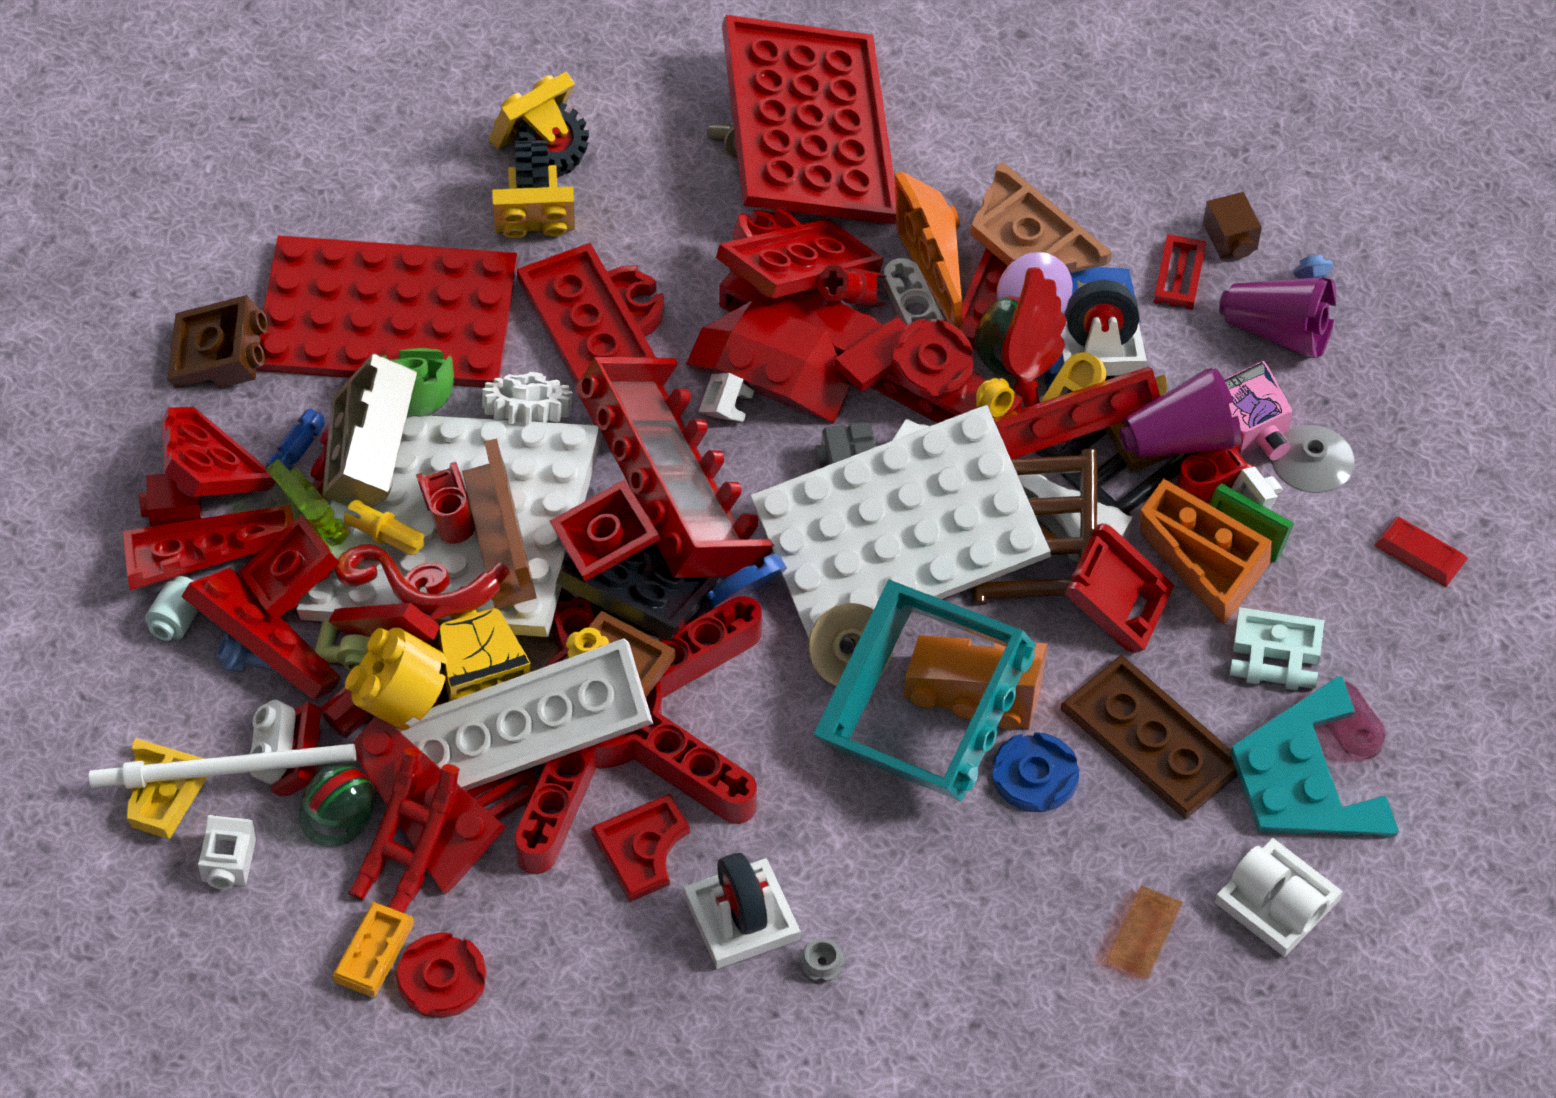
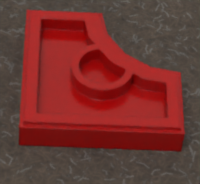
M671 793L591 827L592 836L629 902L670 885L666 869L667 856L675 843L690 833V827Z

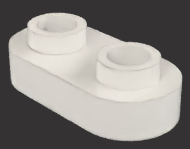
M271 700L258 708L253 717L254 731L252 748L249 754L292 750L296 717L295 710L279 700ZM287 768L250 773L253 777L267 784H273L284 775Z

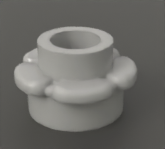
M819 938L811 941L804 948L800 955V962L804 965L803 972L808 978L815 981L819 980V978L824 981H831L840 975V967L844 966L845 957L835 942L826 938ZM825 959L826 964L821 965L818 963V960Z

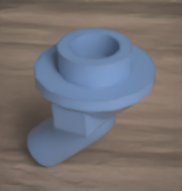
M1322 255L1308 256L1299 261L1300 266L1296 267L1293 272L1294 276L1299 279L1326 278L1333 268V262L1331 260H1324Z
M225 634L220 640L216 657L222 660L221 669L240 672L244 664L273 669L231 635Z

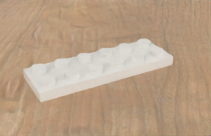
M623 638L433 707L421 720L413 717L406 722L411 728L399 731L441 769L445 764L457 766L460 770L457 783L467 791L651 725L653 721L630 644Z

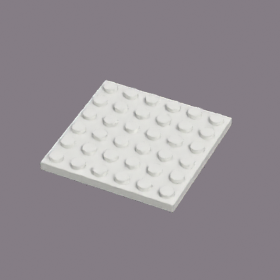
M412 416L406 418L393 470L391 492L385 501H379L373 509L381 513L391 512L396 516V520L424 534L423 542L425 543L422 550L420 549L416 555H409L386 543L380 545L375 543L372 536L352 526L349 527L344 523L345 512L360 518L361 515L347 509L348 506L333 500L331 501L322 529V539L337 559L342 553L352 547L362 544L376 545L392 557L404 577L414 567L423 563L435 562L442 564L449 572L450 584L439 594L450 593L458 590L460 587L467 586L479 574L486 573L476 529L473 535L462 543L450 544L442 541L438 536L431 512L427 510L416 474L422 473L424 476L448 469L450 463L456 461L465 485L462 471L489 464L484 442L497 438L507 471L537 595L536 599L499 608L498 610H500L514 635L548 637L561 587L555 583L560 570L568 563L570 558L553 529L550 520L585 501L602 440L601 429L597 425L531 422V424L525 426L523 421L508 424V420ZM368 560L359 564L356 569H364L374 565L378 572L376 579L359 586H347L337 579L333 569L324 581L317 583L300 599L297 611L301 620L328 622L334 609L400 604L402 602L394 594L380 562ZM422 587L419 590L421 592L427 593L426 587ZM492 599L477 608V613L494 608ZM446 616L435 620V622L440 626L444 622L451 621L452 618L451 616Z

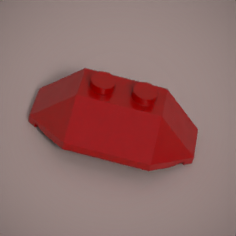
M754 301L702 327L686 362L687 366L710 375L731 373L742 378V383L754 390L755 393L833 424L838 418L851 389L847 378L835 368V358L838 355L826 329Z

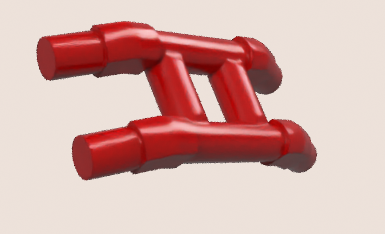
M411 747L403 750L400 769L397 770L396 779L392 787V795L371 848L366 853L364 861L358 870V875L348 891L349 895L364 901L373 883H376L387 861L386 858H389L408 867L405 869L396 887V892L387 906L402 913H405L410 902L415 899L422 886L426 868L447 815L450 814L455 802L456 784L460 771L457 766L452 764L442 766L438 786L435 787L434 797L430 805L431 809L414 802L409 798L412 797L417 784L421 752ZM402 816L424 825L415 850L393 841Z

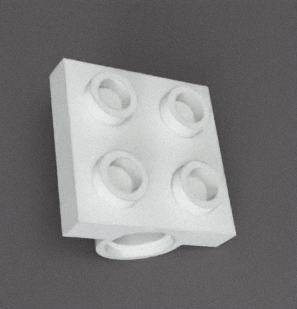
M1272 838L1263 848L1256 846L1246 854L1236 867L1231 881L1216 895L1215 904L1285 958L1341 900L1343 891Z

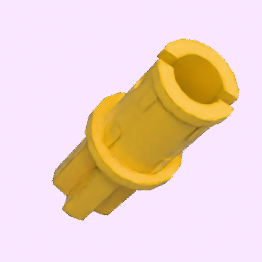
M354 500L348 505L347 509L361 515V518L346 512L344 513L343 520L347 526H352L372 536L373 541L379 545L386 543L409 555H416L425 544L422 532L396 520V516L391 512L381 513L359 500Z

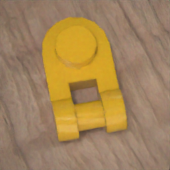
M1080 352L1070 356L1041 402L1065 395L1068 389L1074 392L1105 381L1106 369L1103 362L1098 357L1087 352Z

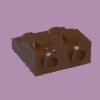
M245 295L175 313L167 380L175 388L212 380L219 388L255 380L257 367L263 366L265 361L264 352L260 345V335L268 331V320L264 311L259 309Z

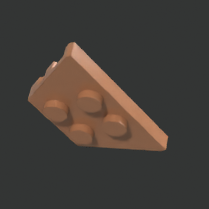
M1003 161L998 164L994 180L984 195L982 207L977 211L972 222L970 235L1007 266L1017 258L1033 252H1044L1055 256L1065 264L1070 273L1110 263L1112 252Z

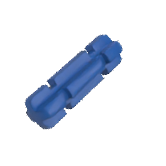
M312 409L305 410L297 420L300 424H295L276 448L279 452H274L268 459L266 467L278 476V479L282 480L288 476L293 469L291 464H296L313 442L312 435L317 436L325 424L323 415Z

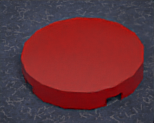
M926 319L916 320L904 327L892 348L891 363L895 376L906 389L917 396L929 399L947 398L960 391L973 372L974 365L972 346L964 333L948 321L939 319L936 322L926 321Z
M444 932L422 936L408 945L403 952V957L399 961L395 973L399 995L409 1008L424 1016L436 1018L459 1015L474 1006L484 992L487 979L483 955L474 943L465 938L462 940L453 937L451 933Z

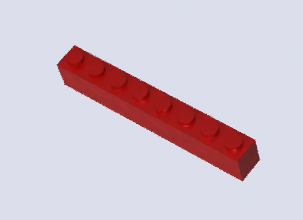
M731 272L719 284V307L732 312L754 301L826 329L838 356L884 326L871 315L860 313L843 304L840 300H826L815 288L771 299L761 295L757 288L744 278L738 277ZM973 370L960 391L950 397L929 399L912 393L901 384L894 371L870 388L928 419L940 423L978 408L976 405V393L980 385L987 381V379L981 377L978 372ZM1014 393L1013 404L1005 414L1022 409L1023 398Z

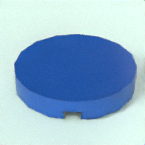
M777 554L767 556L763 560L765 565L760 568L755 565L751 567L748 565L718 583L715 589L708 592L706 596L712 609L734 597L747 596L780 576L787 569L781 556Z
M1034 732V736L1027 735L1023 737V734L1011 737L1000 746L993 759L992 780L998 794L1010 805L1029 812H1046L1059 808L1072 798L1079 782V767L1073 750L1061 739L1039 732Z

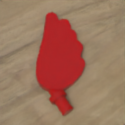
M1031 267L1026 271L1020 299L1006 333L1002 351L1003 364L1007 371L1015 376L1017 383L1013 387L1016 394L1021 395V398H1023L1025 408L1041 403L1036 391L1038 387L1036 378L1048 371L1056 363L1065 348V342L1061 334L1066 325V318L1061 312V299L1056 295V283L1052 279H1044L1043 271L1038 267Z

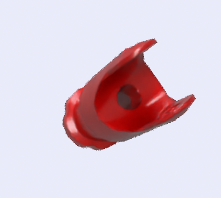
M832 264L826 266L818 276V291L826 300H842L848 304L872 308L886 305L885 302H879L876 295L877 278H886L887 275L852 267L845 269L841 265Z

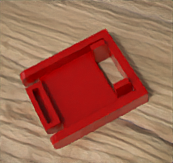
M1105 523L1098 524L1093 531L1094 537L1090 538L1071 577L1072 583L1068 584L1065 595L1126 651L1132 653L1144 651L1174 584L1113 527ZM1140 593L1147 600L1140 617L1127 620Z

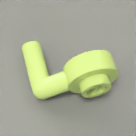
M322 621L315 652L328 663H341L349 672L355 666H359L368 652L367 644L370 637L347 635L341 639L340 646H334L338 629L331 623Z

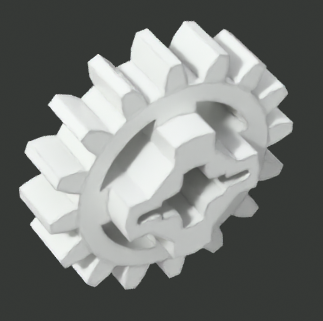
M541 373L508 374L504 379L494 378V383H485V388L482 389V408L485 409L486 415H494L495 420L508 419V424L523 421V424L526 426L531 424V422H561V417L568 418L569 412L572 411V391H569L568 385H560L559 380L546 381V377Z

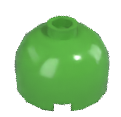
M416 348L400 350L399 359L391 360L417 372L406 418L430 416V414L437 412L448 402L454 385L453 362L450 355L445 360L443 351Z

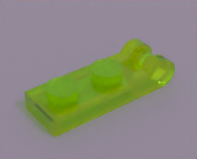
M277 459L266 468L270 476L329 545L337 546L347 539L349 528L341 519L334 518L333 508L296 466L289 471Z

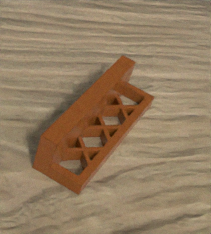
M496 438L484 442L489 464L463 470L462 473L485 572L487 573L497 562L506 565L510 571L507 578L500 584V591L492 598L494 608L499 609L536 599L537 595L507 471Z

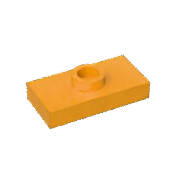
M372 902L333 973L334 983L375 999L414 926V918Z

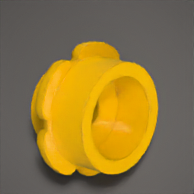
M1003 378L987 380L977 390L976 405L978 408L987 405L993 417L1002 416L1013 404L1014 391Z
M584 628L580 632H574L568 637L566 646L569 648L568 657L571 658L607 645L609 641L607 637L601 636L599 630ZM590 644L592 647L584 648V645Z

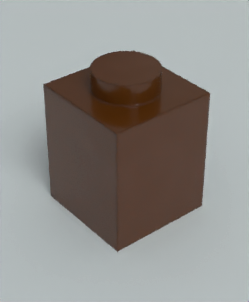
M1244 192L1206 202L1203 225L1220 259L1232 256L1240 259L1258 250L1262 226Z

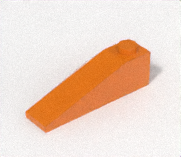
M903 171L894 173L896 232L909 257L918 265L933 298L946 320L962 331V299L956 229L960 227L958 213L954 206H948L938 190Z

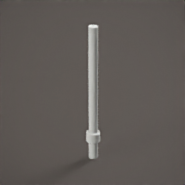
M354 744L149 765H145L143 761L125 762L123 767L90 770L89 782L91 788L125 785L127 789L146 787L148 782L355 762L356 750Z

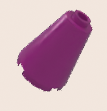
M1324 277L1234 283L1229 291H1223L1219 311L1220 314L1225 316L1227 324L1308 358H1317V356L1324 354L1332 333L1334 319H1329V305L1336 306V286L1334 280Z
M1216 368L1205 369L1124 418V427L1119 429V434L1125 451L1127 453L1133 451L1137 458L1226 450L1241 445L1242 436L1238 415L1232 417L1229 403L1234 401L1224 378Z

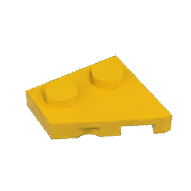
M137 738L132 743L135 761H143L145 765L203 759ZM207 777L148 782L146 787L132 788V796L128 800L127 819L131 827L170 840Z

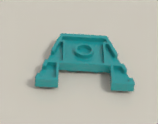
M1342 676L1334 678L1232 746L1230 754L1258 832L1315 834L1318 832L1338 833L1342 836L1379 835L1380 837H1394L1398 835L1399 830L1386 795L1342 806L1314 727L1353 716L1355 709Z

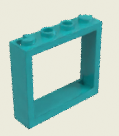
M888 579L813 735L826 747L962 802L966 791H970L976 783L978 766L984 753L989 751L995 743L997 726L1003 713L1007 712L1014 703L1016 697L1015 688L1023 672H1027L1033 663L1036 644L1021 629ZM911 611L1006 647L944 777L850 740Z

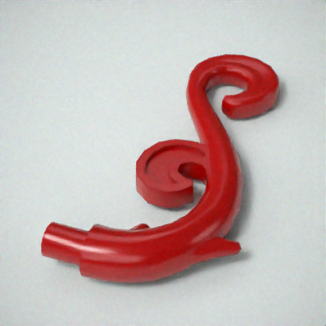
M362 544L348 549L338 558L340 563L334 568L337 579L342 584L353 587L371 582L377 578L378 573L374 565L364 569H356V567L364 561H379L396 597L402 603H411L423 613L431 615L430 618L434 621L446 616L467 613L483 606L500 591V584L510 574L506 565L497 562L487 573L479 574L467 586L460 587L458 590L450 593L439 594L450 584L449 572L442 564L435 562L423 563L414 567L404 577L392 557L383 549L372 544ZM422 587H426L427 593L421 592L419 590Z

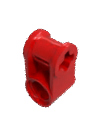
M1239 446L1226 450L1200 452L1184 459L1176 486L1208 504L1213 497L1215 489L1220 484L1232 488L1242 469L1255 466L1246 463L1238 452Z
M457 462L450 463L448 469L424 476L422 473L416 474L427 510L431 512L440 539L450 544L462 543L469 539L475 531V525L467 500L468 495Z

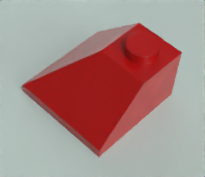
M625 479L550 520L553 529L584 581L593 578L661 540Z

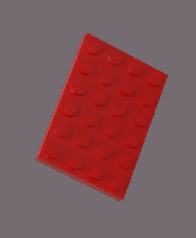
M726 15L722 23L743 206L772 210L778 208L789 212L895 224V179L873 35Z
M278 235L263 309L268 320V331L260 335V345L264 352L265 361L264 365L257 367L256 371L351 378L373 353L379 356L387 355V359L391 361L399 359L400 350L428 348L443 351L445 360L450 355L453 362L454 386L485 388L486 382L494 383V378L501 377L518 261L517 253Z

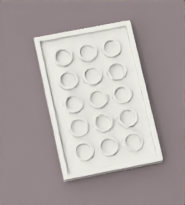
M987 405L751 495L767 539H770L775 545L772 547L773 553L780 555L787 567L782 576L808 640L816 620L833 606L843 603H858L874 610L888 579L943 599L1051 557L1048 544Z

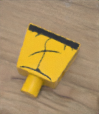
M491 608L478 613L475 609L460 615H452L451 621L440 625L439 646L440 651L447 657V665L444 663L442 665L444 676L446 677L445 683L449 702L530 673V661L497 608Z

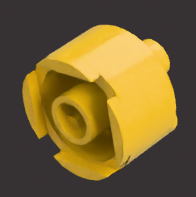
M378 628L369 638L367 644L368 652L360 665L355 666L348 674L345 688L351 692L352 701L356 706L391 726L404 731L411 728L406 722L413 717L421 720L437 700L446 678L439 673L441 662L447 665V657L441 651L401 628H392L388 631Z

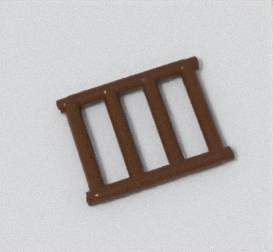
M1085 449L1081 451L1079 456L1011 459L1017 475L1080 472V496L1028 498L1035 515L1080 513V537L1045 538L1051 555L1080 554L1081 559L1090 538L1094 537L1093 531L1097 526V451L1095 449ZM1071 578L987 581L971 588L972 604H987V599L1066 596L1065 590L1072 581Z

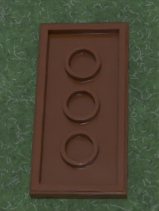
M1122 654L1061 703L1060 709L1185 820L1238 776L1230 754L1231 749Z

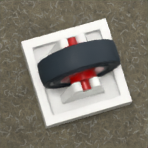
M1103 279L1088 282L1078 288L1069 298L1065 311L1066 325L1061 334L1065 342V348L1062 352L1063 362L1065 363L1070 356L1076 353L1087 352L1098 357L1103 362L1106 376L1117 377L1147 367V359L1139 327L1140 315L1138 304L1131 291L1117 281Z
M743 853L730 854L718 860V875L683 887L684 898L716 969L800 940L801 931L767 858L749 863Z

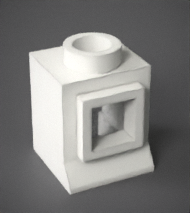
M208 815L206 833L198 864L202 882H207L210 886L222 890L231 889L234 885L246 886L256 842L252 820Z

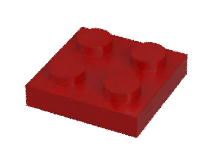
M301 514L238 572L264 609L275 620H278L285 612L292 610L299 603L300 599L317 583L324 581L340 562L313 525Z

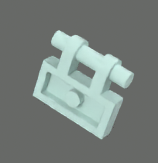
M1239 607L1233 652L1250 654L1249 662L1232 659L1230 676L1247 678L1246 683L1259 684L1260 681L1285 684V689L1297 691L1298 687L1316 689L1318 672L1301 670L1302 663L1314 665L1319 663L1324 620ZM1263 657L1288 660V666L1281 667L1263 664Z

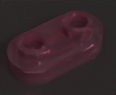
M1344 681L1355 712L1351 718L1325 725L1344 752L1349 756L1361 760L1371 759L1378 755L1383 747L1386 734L1385 728L1360 691L1351 683ZM1356 736H1363L1367 738L1369 742L1361 743L1356 741L1354 738Z

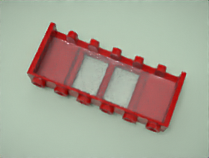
M594 357L575 389L593 424L601 429V433L630 489L658 532L661 540L655 543L673 577H728L748 565L750 567L755 565L758 568L763 566L764 558L770 556L773 552L772 547L775 545L770 539L749 540L759 524L758 516L755 513H743L737 521L735 520L731 508L741 495L740 483L724 482L719 489L714 481V477L724 464L723 452L721 450H708L702 458L697 449V446L707 433V422L704 419H691L685 427L680 418L690 403V391L688 389L676 388L669 396L664 388V385L678 365L676 359Z

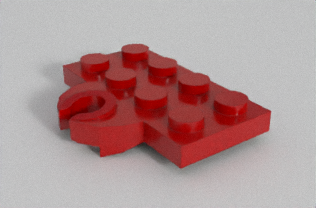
M778 208L775 210V213L753 210L751 219L744 213L738 214L732 233L734 241L721 243L715 257L729 267L731 273L744 278L755 286L761 295L771 299L818 288V276L828 265L835 264L841 265L845 269L852 267L880 272L884 261L882 256L830 219L802 225L790 213Z
M590 242L517 269V279L576 385L594 357L656 358L645 337L653 333L662 322L664 295L663 293L655 294L647 303H637L633 300L640 295L651 296L657 291V281L651 276L638 271V265L620 266L607 271Z

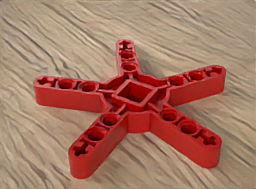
M562 587L551 624L559 653L545 667L563 661L568 655L569 648L566 646L568 637L574 632H580L582 629L588 628L595 619L588 600L576 598ZM748 596L734 597L684 625L671 641L664 638L658 640L675 649V659L672 663L677 665L668 667L646 697L653 724L546 763L515 834L516 859L522 870L530 874H541L551 869L559 855L596 768L616 767L633 759L727 822L741 824L754 816L757 801V783L755 778L749 772L663 716L662 698L756 645L762 633V608L759 602ZM562 599H569L570 601H564V602H563V601H560V600H562ZM710 642V643H713V644H712V645H703V644H701V643ZM445 681L432 708L449 702L444 701V698H448ZM665 749L674 750L672 753H662L660 751ZM699 772H705V773H708V774H710V775L705 776V777H700V776H696V775H694V774L699 773ZM563 774H574V775H575L574 777H571V778H562V777H561V775H563ZM555 809L559 811L555 814L544 813L546 810ZM539 834L542 835L543 844L538 843Z

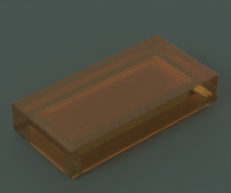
M1141 885L1111 948L1107 962L1149 979L1183 902Z

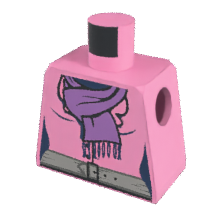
M1261 361L1224 380L1234 401L1229 403L1232 417L1238 415L1242 437L1238 452L1240 455H1243L1261 447L1270 460L1274 461L1283 457L1291 447L1283 434L1289 431L1292 410L1265 361Z

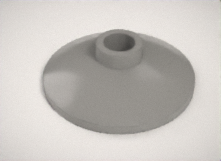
M1301 425L1289 429L1287 433L1283 434L1291 445L1289 451L1280 459L1272 460L1275 471L1283 481L1296 489L1312 493L1327 492L1340 487L1349 479L1354 468V455L1346 440L1333 430L1317 425ZM1308 449H1316L1319 450L1321 453L1315 454L1310 452Z

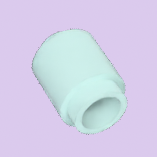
M177 576L172 581L165 583L145 615L149 631L155 637L164 641H170L172 638L179 640L184 636L199 610L181 597L188 584L193 582V580L184 576Z

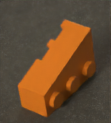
M1165 479L1161 481L1140 510V533L1221 623L1225 625L1270 564L1272 541Z
M918 635L905 676L903 698L910 699L913 704L921 708L929 709L937 706L952 710L954 714L961 718L972 719L1006 647L997 643L994 644V647L971 646L970 638ZM1035 643L1033 663L1027 672H1023L1015 688L1016 697L1014 703L1007 712L1003 713L998 724L999 727L1007 730H1016L1018 728L1029 730L1042 688L1048 643Z

